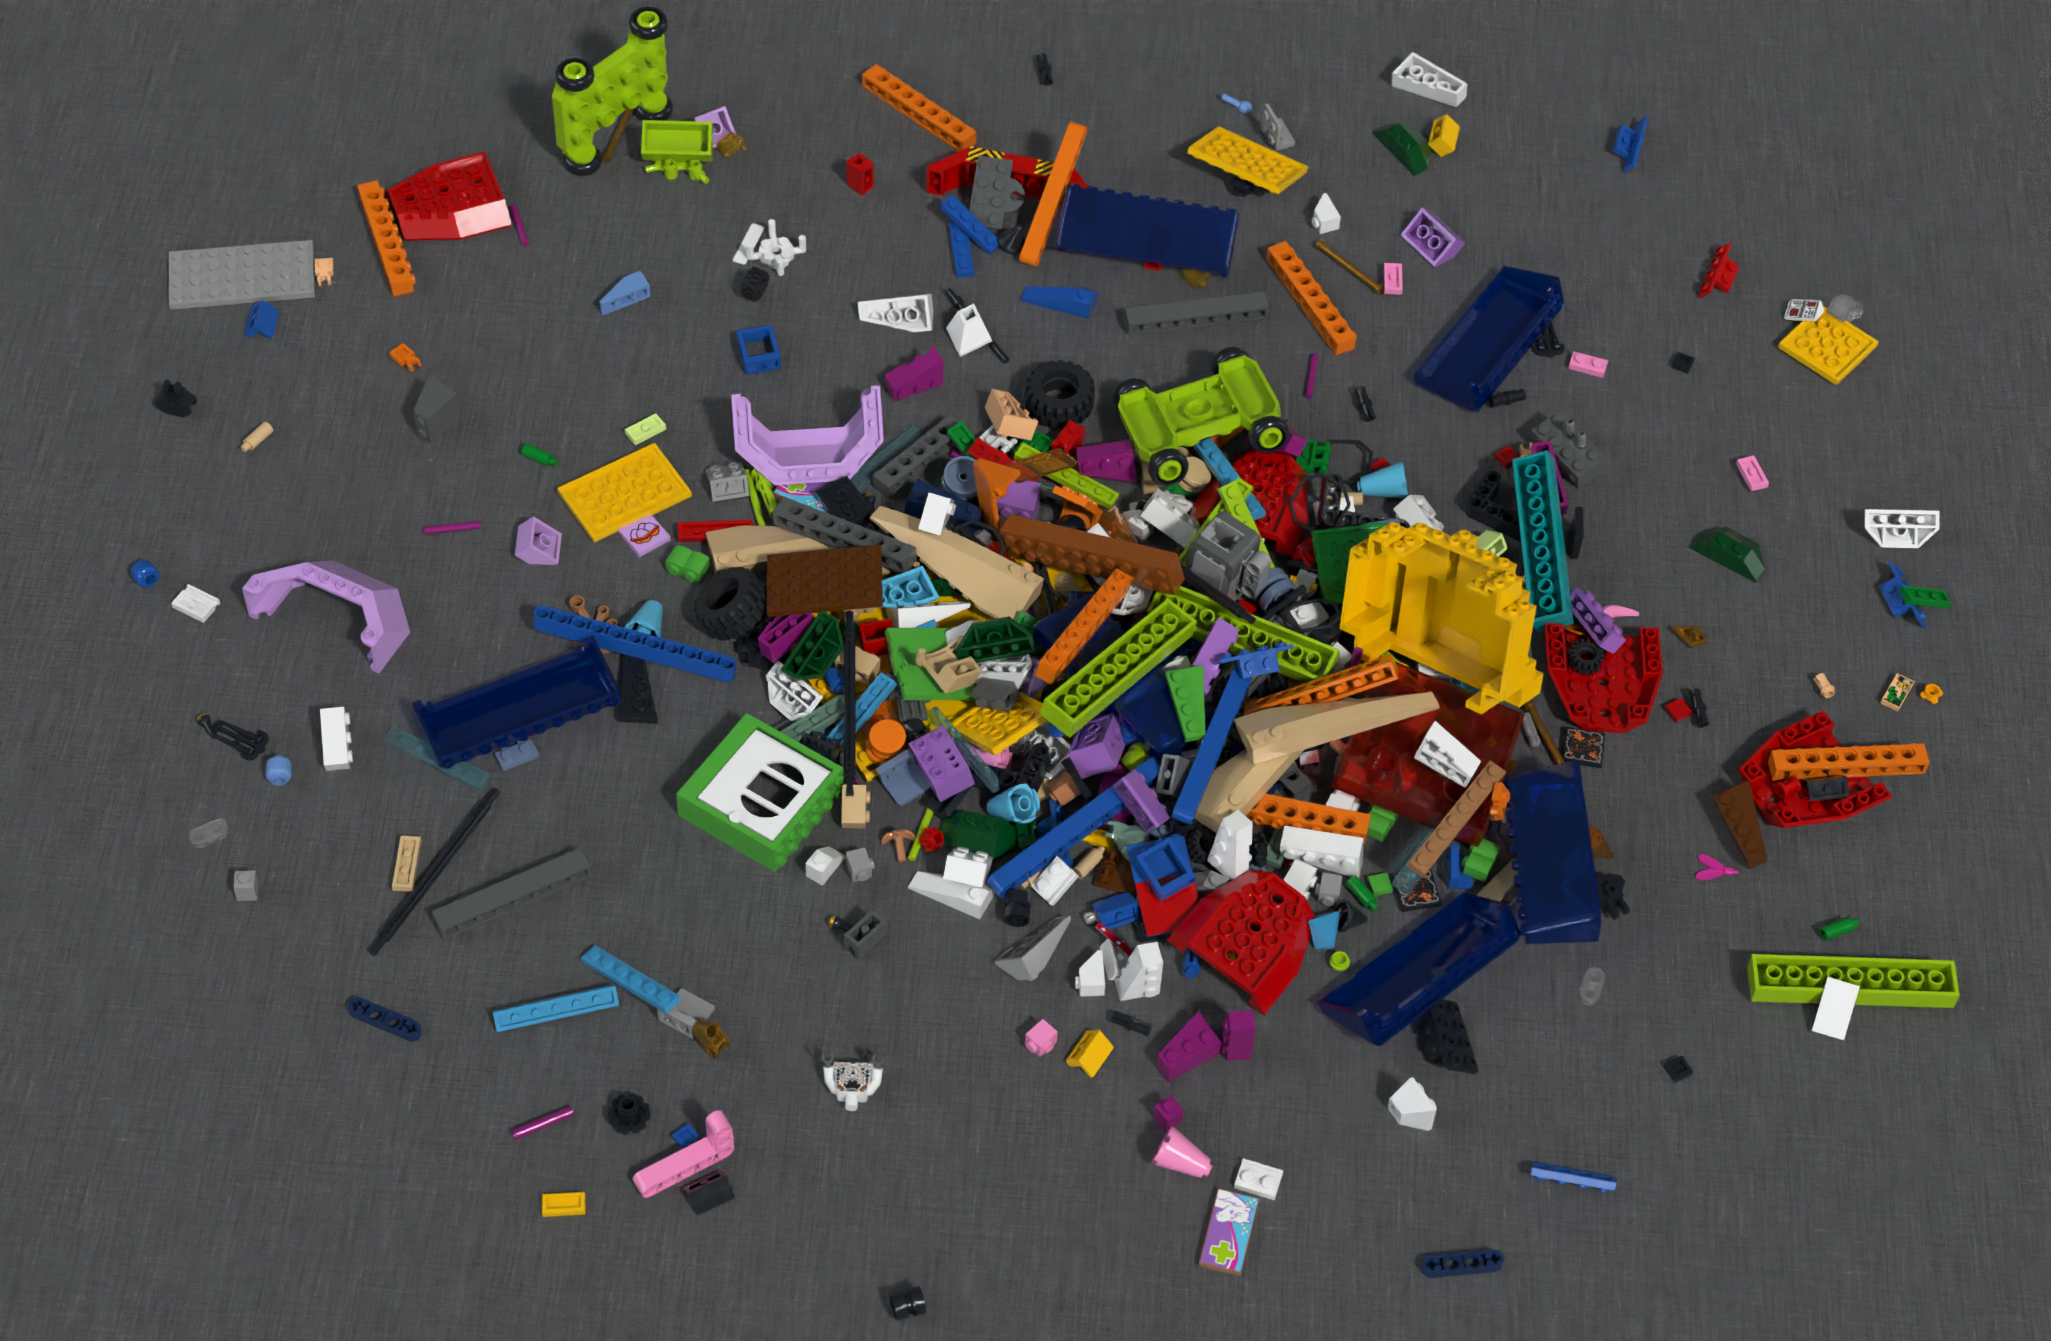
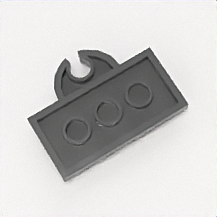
M978 155L969 211L987 228L1002 230L1005 213L1017 211L1024 203L1022 200L1013 201L1011 199L1012 194L1018 192L1021 195H1025L1022 185L1017 180L1011 178L1013 160Z

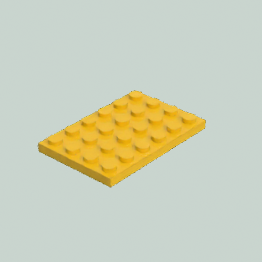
M1220 126L1192 144L1187 152L1196 159L1204 160L1211 166H1217L1223 169L1224 172L1235 174L1240 179L1248 180L1255 186L1268 189L1273 194L1281 193L1306 174L1309 167Z
M655 443L557 488L558 494L594 543L618 532V529L650 514L654 515L692 497L691 490Z

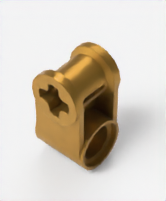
M698 1020L693 1027L694 1035L704 1047L705 1052L712 1058L718 1059L720 1052L731 1044L730 1039L715 1022Z

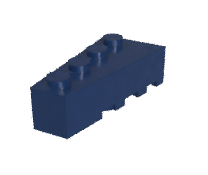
M918 478L906 501L904 514L918 519L922 517L928 493L954 500L953 504L956 505L954 515H950L949 518L956 519L960 524L969 520L981 522L982 508ZM947 521L945 528L953 531L954 527ZM974 523L966 526L976 536L980 526Z

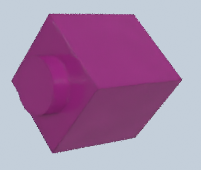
M1170 1095L1154 1106L1153 1119L1166 1133L1171 1126L1176 1127L1182 1123L1184 1110Z

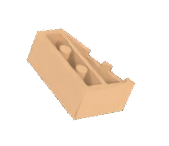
M991 389L985 409L997 434L1002 437L1011 436L1031 440L1038 421L1035 418L1031 419L1028 416L1029 412L1027 410L1023 411L1019 407L1020 403L1009 392Z

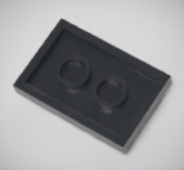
M847 475L815 490V497L830 515L845 519L851 523L859 525L870 520V516L875 512Z

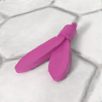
M1698 855L1700 863L1710 869L1698 872L1695 876L1697 880L1705 881L1722 875L1739 873L1738 870H1733L1732 867H1725L1710 856Z

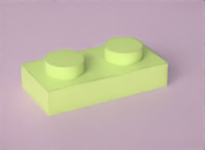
M655 413L626 428L625 434L634 445H637L666 430V424Z

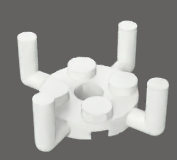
M770 219L768 221L770 239H764L759 247V252L755 253L753 243L748 242L746 244L747 259H760L761 263L769 265L770 268L777 269V274L783 276L784 267L788 266L791 260L793 261L794 254L806 252V237L800 235L799 247H793L788 238L776 237L775 220ZM773 252H780V254L775 255Z

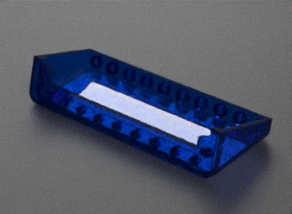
M1070 183V186H1066L1054 245L1056 250L1065 251L1068 248L1072 252L1078 251L1196 270L1214 275L1217 272L1221 277H1230L1240 214L1237 213L1236 209L1227 208L1224 211L1219 210L1220 207L1209 205V208H1205L1199 203L1187 205L1181 200L1168 202L1167 198L1157 197V200L1143 194L1136 197L1132 196L1133 193L1130 192L1118 194L1112 189L1099 191L1097 187L1088 186L1086 189L1080 188L1081 185Z
M1504 266L1413 376L1416 385L1470 411H1480L1489 397L1493 395L1538 337L1561 311L1564 304V296L1560 278Z
M1086 595L1033 625L1034 642L1039 647L1043 645L1045 649H1050L1093 596ZM1109 615L1067 668L1075 675L1126 633L1123 626L1118 621L1115 622L1111 615ZM1160 663L1106 707L1145 746L1147 754L1149 756L1152 755L1160 764L1163 754L1180 756L1182 755L1181 752L1187 751L1199 741L1185 742L1165 678V671ZM1205 712V735L1213 718L1208 712Z
M595 637L585 638L586 644L582 648L576 646V651L435 704H431V701L426 702L427 705H423L421 700L411 703L412 717L439 768L450 769L457 763L468 762L473 757L487 755L494 749L505 748L510 743L524 741L531 735L542 734L547 729L561 727L568 721H576L584 715L595 714L605 707L616 706L621 699L622 693Z
M1568 761L1507 775L1505 780H1502V783L1510 792V800L1506 806L1508 807L1506 823H1510L1508 839H1512L1510 855H1514L1512 871H1516L1514 887H1518V891H1516V903H1520L1518 919L1522 920L1523 923L1520 924V935L1524 936L1525 944L1599 942L1601 908L1579 761Z
M1463 892L1319 1000L1317 1003L1321 1012L1370 1044L1376 1046L1383 1045L1519 940L1520 929L1510 905Z

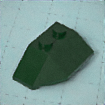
M1389 124L1373 131V135L1413 176L1428 169L1431 147L1428 145L1429 141L1412 124Z
M1726 526L1699 534L1690 546V549L1754 583L1758 581L1765 571L1759 544Z
M821 609L780 671L796 681L824 678L844 649L838 619Z
M1010 616L971 623L956 648L959 660L972 657L976 663L1036 653L1032 633Z
M961 811L943 819L940 830L943 833L944 841L952 850L954 848L957 849V847H964L972 853L977 851L986 852L993 859L1005 856L1010 852H1016L1019 845L1018 837H1021V835L1017 836L1016 828L1003 818L968 811Z

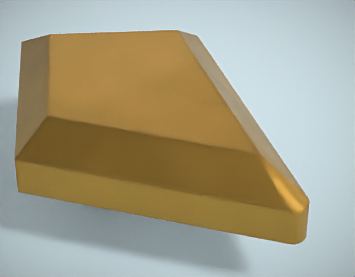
M1700 626L1671 627V631L1689 648L1707 644L1708 642Z

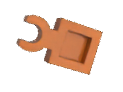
M404 343L389 352L390 358L401 367L406 364L411 372L414 371L413 364L421 366V361L415 357V352Z
M1495 783L1491 799L1493 806L1490 809V815H1494V820H1502L1503 809H1506L1507 802L1510 800V792L1503 783Z

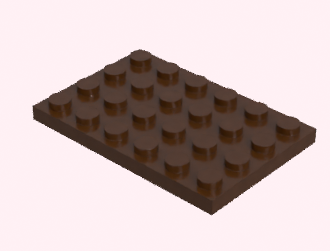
M881 545L767 555L768 617L819 613L821 609L825 612L883 607Z

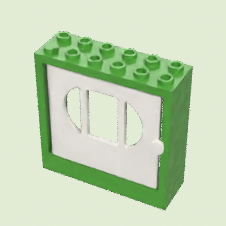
M746 713L676 794L678 816L776 872L779 867L785 865L788 856L796 852L799 843L809 836L813 826L820 823L823 814L826 811H830L833 802L842 796V785H844L843 767ZM785 763L795 767L802 774L804 785L798 784L767 765ZM761 771L799 792L785 809L776 806L747 789ZM741 795H745L778 815L764 818L751 814L744 808L741 802Z

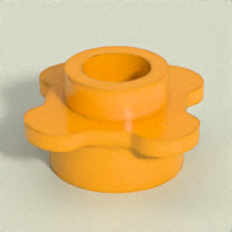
M1927 684L1925 690L1920 693L1921 698L1930 701L1932 704L1938 703V698L1943 695V691L1935 684Z

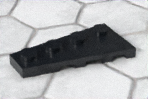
M625 655L619 722L658 724L645 659Z

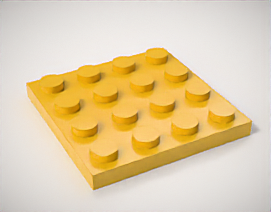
M1823 306L1824 312L1816 321H1802L1779 343L1778 348L1837 385L1878 346L1879 341Z
M1019 692L1020 697L1009 712L979 708L976 705L949 723L947 727L949 732L995 756L1048 720L1040 715L1043 703Z

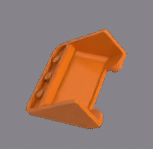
M978 458L974 461L973 468L979 507L983 509L982 517L989 526L997 528L1002 537L1000 530L1006 521L999 519L996 499L1002 498L1007 494V487L1021 472L1018 469Z

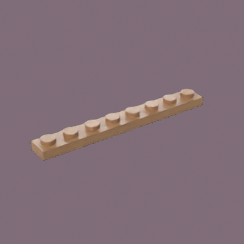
M1489 761L1409 861L1407 867L1423 878L1494 789L1495 783H1499L1504 777L1506 771L1492 761Z

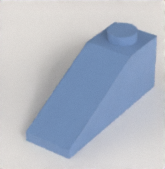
M641 271L625 276L600 300L602 316L651 297L650 285Z

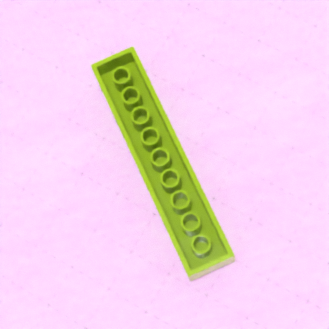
M1180 586L1175 595L1163 594L1157 591L1147 610L1148 615L1165 600L1170 599L1197 621L1191 638L1201 642L1205 640L1214 621L1221 618L1239 629L1236 634L1239 636L1233 646L1230 645L1227 650L1235 656H1238V652L1250 650V653L1257 652L1256 648L1268 646V649L1275 648L1274 644L1286 642V645L1293 644L1294 648L1276 652L1280 669L1277 673L1302 683L1332 674L1340 659L1339 649L1255 615L1252 616L1256 618V621L1250 624L1243 618H1238L1211 598Z
M1170 599L1165 600L1046 697L1040 715L1070 738L1193 635L1197 621Z
M1752 954L1747 965L1751 1002L1820 1004L1828 977L1860 986L1854 1005L1954 1008L1960 996L1955 962L1952 960Z

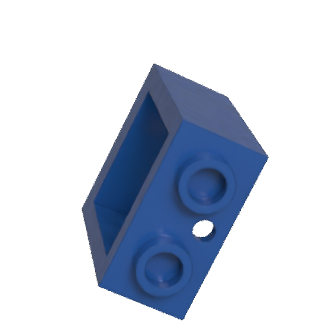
M772 325L736 331L737 344L746 375L781 369V356ZM770 339L773 353L748 357L745 343Z
M1171 837L1159 839L1154 843L1153 847L1149 849L1144 848L1137 853L1135 864L1145 880L1148 881L1159 902L1195 882L1196 876ZM1168 848L1184 874L1161 887L1144 860Z

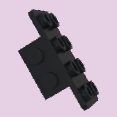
M767 610L765 614L761 616L762 619L760 620V622H757L755 624V627L767 617ZM754 627L752 630L749 629L745 635L738 636L737 651L740 656V662L747 663L749 661L752 667L770 671L774 664L760 652L758 637L761 633L757 632ZM785 656L781 657L778 661L785 664Z
M1428 997L1425 1000L1429 1017L1417 1026L1427 1062L1435 1063L1442 1057L1446 1069L1476 1074L1478 1072L1477 1063L1458 1004L1453 1001Z

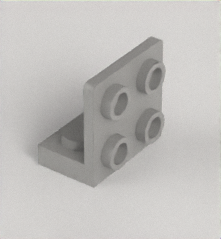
M1268 103L1264 104L1261 130L1268 137L1269 144L1276 151L1295 146V140L1281 118L1277 119Z
M731 462L727 466L713 465L709 469H705L710 482L713 502L750 496L747 474L742 463Z
M681 988L677 993L681 1001L667 1014L657 1009L658 1020L693 1039L695 1037L693 1033L695 1023L698 1020L707 1021L715 1010V1006Z

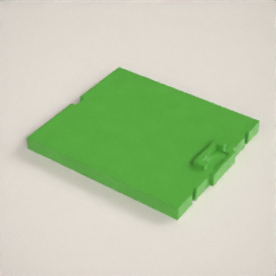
M952 628L886 629L885 635L891 654L890 661L894 675L897 676L899 687H901L900 691L903 700H976V697H973L971 694L977 686L976 683L945 694L927 669L916 664L915 659L919 648L926 649L927 652L925 654H930L948 646L945 633ZM956 652L954 655L959 660L958 653Z

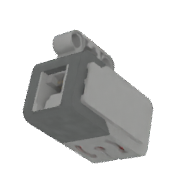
M1220 511L1190 544L1186 568L1236 602L1242 594L1249 598H1254L1266 585L1271 558L1267 553L1259 551L1261 537L1255 530L1228 513ZM1185 580L1183 581L1182 587L1205 595Z

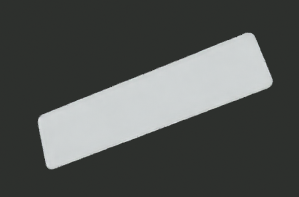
M751 224L733 258V262L746 264L748 261L746 244L752 242L754 248L765 228L764 226Z

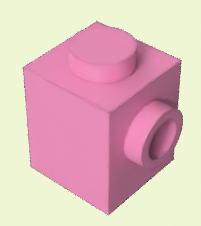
M1042 1019L1026 1033V1048L1039 1057L1045 1052L1049 1053L1057 1042L1058 1031Z

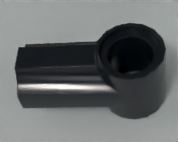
M1171 797L1163 802V805L1169 811L1168 815L1171 817L1168 819L1171 826L1170 834H1180V836L1186 837L1190 824L1172 818L1178 799Z

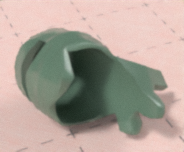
M1114 818L1104 822V824L1110 825V830L1102 832V835L1112 839L1118 851L1129 862L1128 845L1151 841L1150 835L1146 834L1140 826H1128Z

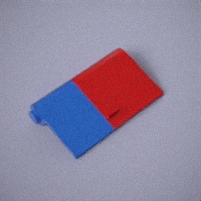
M1180 834L1170 835L1169 837H1171L1192 870L1185 837L1180 836ZM1158 840L1127 846L1147 937L1173 933L1199 902L1195 882L1161 902L1155 896L1148 881L1145 880L1136 866L1135 858L1140 850L1153 847L1154 843ZM1168 848L1144 860L1161 887L1184 874Z

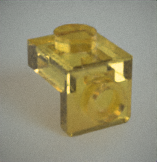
M730 132L716 144L727 159L739 148H742L744 151L747 150L745 139L740 134L737 136L734 132Z
M1197 262L1181 273L1193 290L1206 286L1211 276L1209 272L1205 274Z

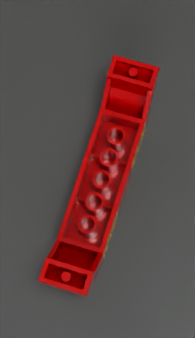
M970 146L927 167V193L944 196V193L961 186L974 185L978 155L1013 160L1011 178L1017 180L1022 185L1025 195H1021L1018 192L1013 194L1041 200L1054 162ZM1074 168L1061 204H1066L1079 218V223L1096 226L1098 198Z

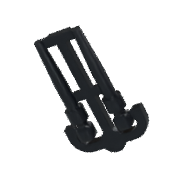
M1533 317L1532 321L1538 345L1532 347L1533 352L1538 356H1547L1549 358L1554 357V355L1563 354L1565 346L1564 344H1559L1551 317ZM1546 321H1548L1551 335H1547L1544 324ZM1538 322H1540L1543 335H1540ZM1550 338H1551V341H1552V344H1553V349H1551V346H1550V342H1549V339H1550ZM1543 339H1544L1545 344H1546V348H1547L1546 351H1544V350H1545V345H1544Z
M221 720L216 725L211 734L214 738L237 749L238 752L242 753V758L249 761L256 759L259 754L264 753L266 750L265 745L268 743L266 732L260 730L256 736L255 733L248 732L224 720ZM225 725V726L229 727L230 729H232V730H234V731L240 733L241 735H238V734H236V733H234V732H232V731H230V730H228V729H226V728H224V727H222V726ZM218 731L236 739V742L217 735ZM240 742H243L255 748V752L253 753L252 749H247L246 746L240 744Z

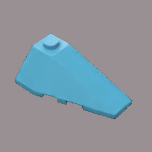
M923 566L882 581L883 607L919 606L939 599Z

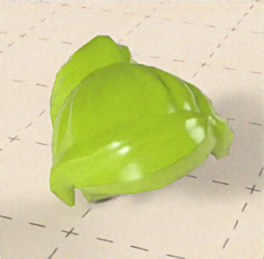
M1139 741L1132 744L1128 752L1120 759V763L1124 764L1130 772L1150 759L1147 743Z

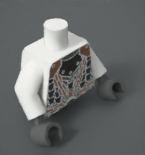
M824 1052L822 1053L821 1059L825 1062L823 1067L825 1084L832 1094L837 1095V1101L845 1102L846 1110H857L858 1102H866L868 1096L873 1095L880 1086L883 1072L881 1065L886 1061L884 1054L881 1062L876 1061L877 1053L873 1055L872 1058L875 1063L873 1067V1063L834 1062L831 1065L834 1054L831 1052V1059L826 1061L824 1059Z

